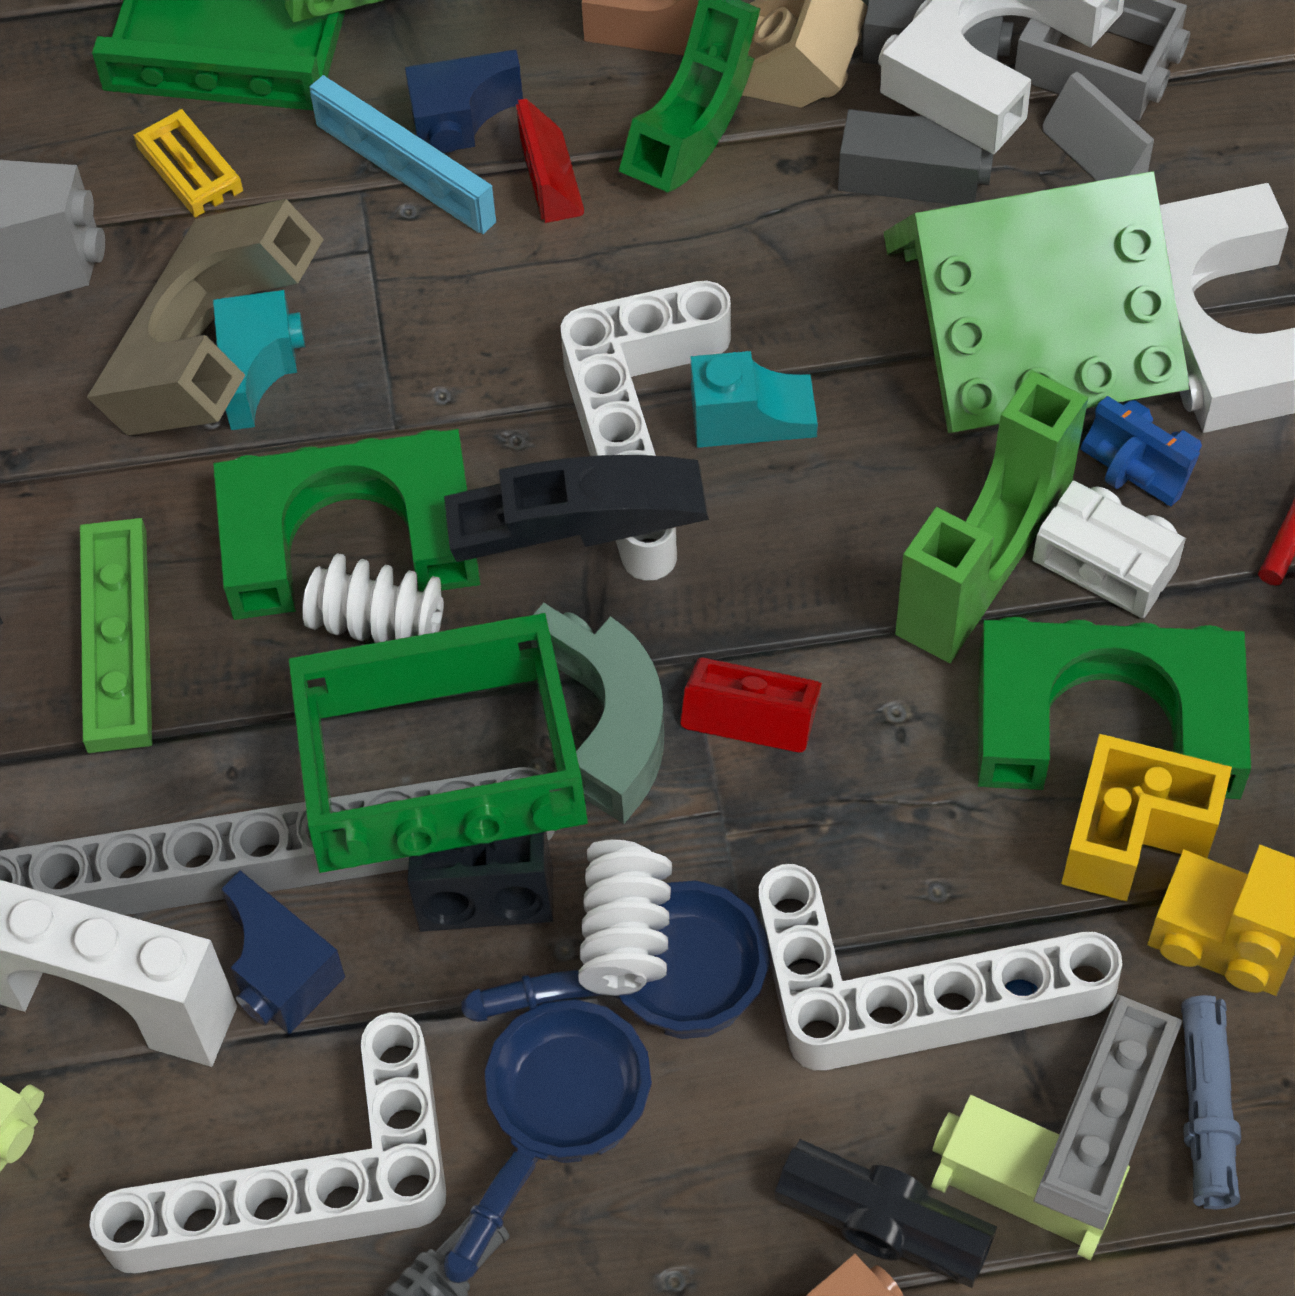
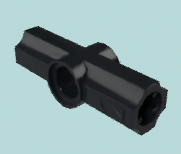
M799 1139L797 1145L792 1148L775 1190V1200L842 1229L843 1236L860 1250L889 1261H898L902 1256L970 1288H973L982 1270L997 1230V1226L930 1197L922 1183L900 1170L884 1165H872L870 1169H867L802 1139Z

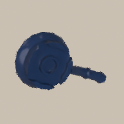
M697 880L666 883L671 887L670 900L659 906H662L669 912V924L663 929L656 931L668 937V950L662 954L654 955L667 963L666 976L660 980L646 982V985L638 992L614 997L620 999L623 1005L648 1026L664 1029L665 1035L679 1039L708 1037L731 1026L760 994L770 965L767 935L753 909L728 889ZM579 970L551 973L530 978L529 975H524L522 980L481 991L480 989L471 991L464 997L461 1003V1010L469 1020L481 1022L488 1021L487 1018L525 1007L535 1009L537 1004L602 995L585 989L579 983Z
M577 999L543 1003L535 1009H531L516 1017L494 1042L485 1069L487 1103L502 1131L512 1138L511 1144L518 1150L513 1153L499 1171L479 1205L472 1206L470 1210L471 1217L453 1250L447 1252L444 1259V1271L446 1277L451 1282L458 1284L466 1282L478 1271L477 1264L495 1231L502 1228L504 1223L502 1220L503 1216L535 1169V1163L539 1159L571 1163L582 1161V1157L593 1156L597 1153L600 1156L616 1147L643 1115L652 1086L648 1051L633 1026L609 1008Z

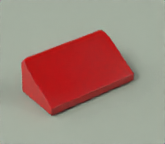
M528 99L518 100L516 111L519 139L541 220L544 219L545 223L582 216L584 214V207L563 132Z
M701 657L698 658L685 687L681 726L687 730L798 753L804 752L809 741L822 683L816 680Z

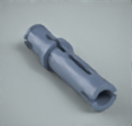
M1201 995L1188 998L1181 1004L1185 1036L1186 1083L1189 1101V1122L1184 1124L1183 1135L1184 1143L1191 1147L1193 1203L1198 1207L1204 1205L1205 1209H1227L1236 1206L1240 1202L1235 1157L1236 1146L1241 1142V1127L1234 1120L1231 1102L1232 1089L1226 1032L1227 1007L1223 999L1216 1001L1215 996Z

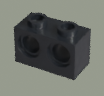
M547 832L409 857L408 885L420 932L553 922V865Z

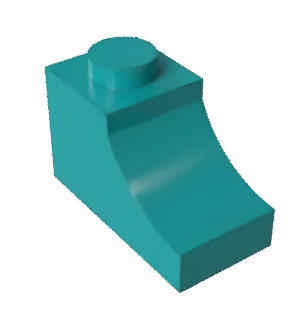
M284 290L213 299L217 347L245 374L225 409L231 430L255 427L257 406L266 390L285 374L297 373L295 349L305 348L304 329L301 313H289Z
M751 351L690 356L691 400L697 448L817 437L818 422L811 374L793 375L768 370L752 360Z

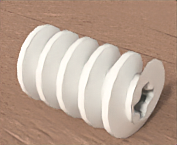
M337 553L333 557L328 569L318 566L309 578L303 600L304 625L315 630L324 624L326 630L335 635H340L348 629L350 636L359 641L369 638L372 634L375 643L439 632L444 604L441 597V580L439 577L432 576L424 591L420 592L417 591V574L409 570L401 584L395 586L393 585V568L389 565H384L381 568L376 580H370L369 562L364 559L358 561L351 575L346 574V557L343 554Z
M626 840L593 842L587 849V860L590 864L586 868L585 879L589 889L584 894V910L587 914L582 919V935L586 939L580 946V960L584 965L579 970V983L585 989L596 994L612 996L629 995L640 991L646 985V982L660 980L666 976L667 963L654 955L662 954L668 950V937L656 930L663 929L669 924V912L659 905L670 900L671 887L661 880L666 879L672 874V862L665 856L651 852L635 842Z

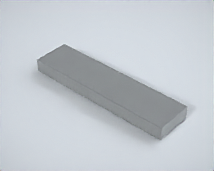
M1117 994L1033 1202L1100 1230L1104 1229L1183 1020Z

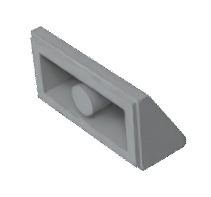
M1076 71L1070 75L1045 118L1042 126L1043 132L1096 181L1148 172L1154 139L1082 74Z

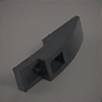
M599 455L529 463L499 469L500 484L444 496L449 546L456 562L577 535L581 536L585 547L709 520L701 468L698 460L670 456Z

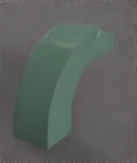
M543 603L533 615L546 614L557 668L591 690L604 708L598 725L576 751L582 776L584 798L622 824H625L649 793L662 761L664 751V715L662 689L658 674L651 658L641 643L629 630L611 616L597 633L593 634L589 625L577 615L570 612L561 614ZM531 640L532 648L537 647L536 640Z

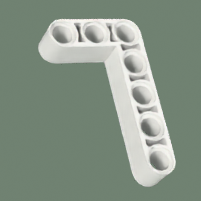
M696 281L580 307L564 317L561 324L564 370L590 456H656L631 377L690 364V356L723 353L731 341L730 296L725 288L711 281ZM614 440H624L623 442H612ZM676 527L616 540L622 563L627 572L635 578L642 580L660 579L671 572L676 564ZM647 538L657 539V541L651 543H644L640 540Z
M782 864L767 872L759 885L761 925L767 935L769 961L789 1048L796 1061L803 1067L814 1071L830 1070L1093 1016L1105 1011L1114 1002L1122 969L1121 952L1116 943L1107 936L1097 932H1080L842 981L820 888L814 875L804 867L795 864ZM784 899H797L805 904L801 910L794 913H784L774 907L779 901ZM799 959H810L816 961L821 966L815 972L808 975H799L788 969L791 963ZM1080 966H1091L1101 971L1105 978L1097 982H1086L1075 976L1072 970ZM1023 979L1032 984L1034 983L1039 990L1029 996H1018L1007 990L1005 985L1010 981ZM958 993L965 996L971 1003L961 1010H950L944 1008L937 1000L945 994ZM880 1007H892L900 1011L904 1016L895 1023L882 1024L873 1020L869 1015ZM819 1020L829 1022L836 1028L831 1035L824 1038H813L802 1031L808 1023Z
M389 1012L373 1019L366 1026L362 1034L361 1052L372 1149L129 1187L110 1192L97 1202L90 1218L92 1236L107 1260L114 1268L124 1273H142L419 1228L430 1224L441 1214L446 1204V1185L431 1067L420 1026L412 1017L402 1013ZM406 1046L412 1049L410 1055L398 1063H386L379 1060L382 1054L391 1047ZM401 1110H414L421 1114L412 1126L405 1129H394L387 1126L390 1117ZM421 1175L429 1180L426 1188L417 1195L411 1197L401 1196L394 1192L397 1184L405 1177ZM351 1186L358 1190L355 1199L347 1206L331 1208L324 1205L328 1194L336 1188ZM273 1197L287 1200L284 1210L277 1217L269 1220L254 1217L256 1209L263 1201ZM201 1209L216 1211L214 1219L206 1228L199 1231H187L184 1229V1224L188 1217L195 1211ZM132 1220L144 1221L142 1231L133 1240L126 1243H116L113 1241L116 1231L124 1223Z

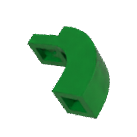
M741 0L698 1L686 50L676 76L665 95L652 109L632 118L619 172L669 193L686 183L702 167L728 127L747 84L755 59L748 56L760 8Z

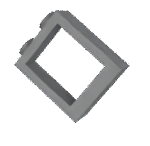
M1124 0L1122 14L1107 31L1154 47L1141 74L1056 46L1063 33L1033 18H1030L1018 40L1015 71L1030 78L1032 85L1058 94L1062 91L1070 75L1077 71L1133 120L1140 121L1150 100L1156 103L1161 100L1170 76V70L1167 69L1169 63L1179 64L1185 53L1190 38V31L1183 29L1187 5L1173 0Z

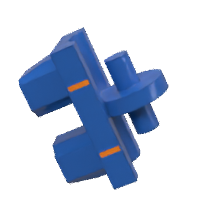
M1109 396L1105 397L1097 405L1093 425L1084 439L1080 450L1109 467L1105 475V482L1119 489L1129 480L1172 507L1181 498L1200 455L1199 451L1202 447L1201 441L1184 430L1173 432L1170 435L1154 425L1150 409L1135 400H1129L1120 404Z

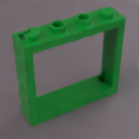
M545 613L289 658L308 828L319 873L588 824L582 776ZM536 640L537 647L519 650L518 643ZM325 677L326 685L308 687L307 680ZM537 680L556 772L332 812L321 725L322 718ZM560 789L559 791L549 792V790ZM341 828H344V829H345V830L335 831L336 829H341Z

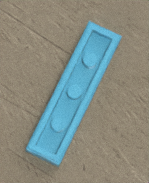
M322 75L310 86V94L318 127L476 232L484 234L496 223L491 184L326 76Z

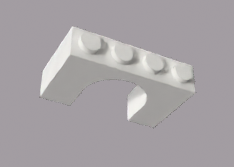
M926 0L918 8L913 21L900 35H892L880 52L878 60L881 66L880 93L986 151L995 154L1027 119L1031 79L978 51L964 38L963 34L973 25L983 20L997 16L1017 15L1041 21L1091 48L1120 17L1123 12L1124 0Z
M1269 183L1160 205L1190 390L1180 391L1185 409L1188 412L1194 411L1203 433L1295 413V328L1263 334L1232 330L1208 316L1198 304L1193 293L1202 284L1212 279L1279 264L1289 227Z
M0 880V1005L25 1012L42 974L47 973L84 985L124 1008L135 1019L149 1049L210 1067L213 1066L236 1011L237 1004L211 940Z

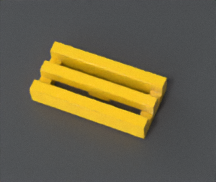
M182 109L134 134L139 151L195 218L205 213L204 204L211 202L216 207L223 203L222 194L230 191L235 196L243 192L240 177ZM177 128L218 178L211 181L170 131ZM155 139L162 143L199 189L195 191L157 146L154 142Z

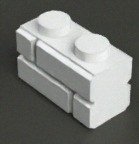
M1072 481L1060 498L1057 507L1053 508L1039 529L1033 561L1143 619L1158 599L1160 592L1164 590L1176 572L1186 538L1177 534L1174 526L1166 519L1156 515L1144 517L1123 506L1119 498L1108 489L1103 487H1092L1090 489L1076 481Z

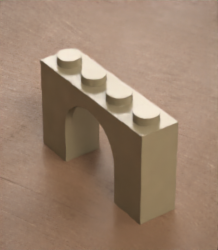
M287 199L195 219L87 398L127 436L219 422L245 374L206 335L200 336L215 319L213 299L249 295L258 291L298 284L324 239Z

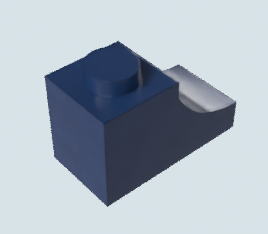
M517 50L405 67L416 136L442 153L475 147L474 137L484 122L493 115L516 106L518 100L523 99Z
M240 870L221 889L232 918L244 930V945L241 957L231 966L240 990L236 1000L261 1025L265 1026L272 1020L290 1035L345 978L344 970L336 948Z

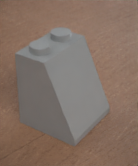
M0 160V309L88 286L94 263H100L103 260L105 234L102 228L96 226L93 217V196L90 190L84 189L77 165Z

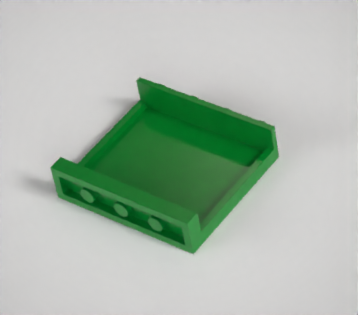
M124 0L112 37L97 36L92 55L103 91L314 111L310 86L322 75L328 78L346 10L293 22L285 9V0Z

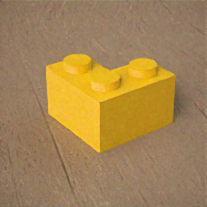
M1099 734L1061 884L1127 901L1142 844L1182 854L1184 849L1208 858L1219 825L1232 767Z
M1259 845L1250 871L1246 874L1183 849L1156 916L1147 945L1160 950L1165 958L1178 965L1186 967L1198 965L1224 975L1228 982L1241 990L1253 993L1264 991L1277 996L1295 955V858Z

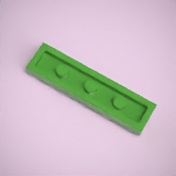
M142 518L80 525L83 743L88 753L152 746L146 528Z

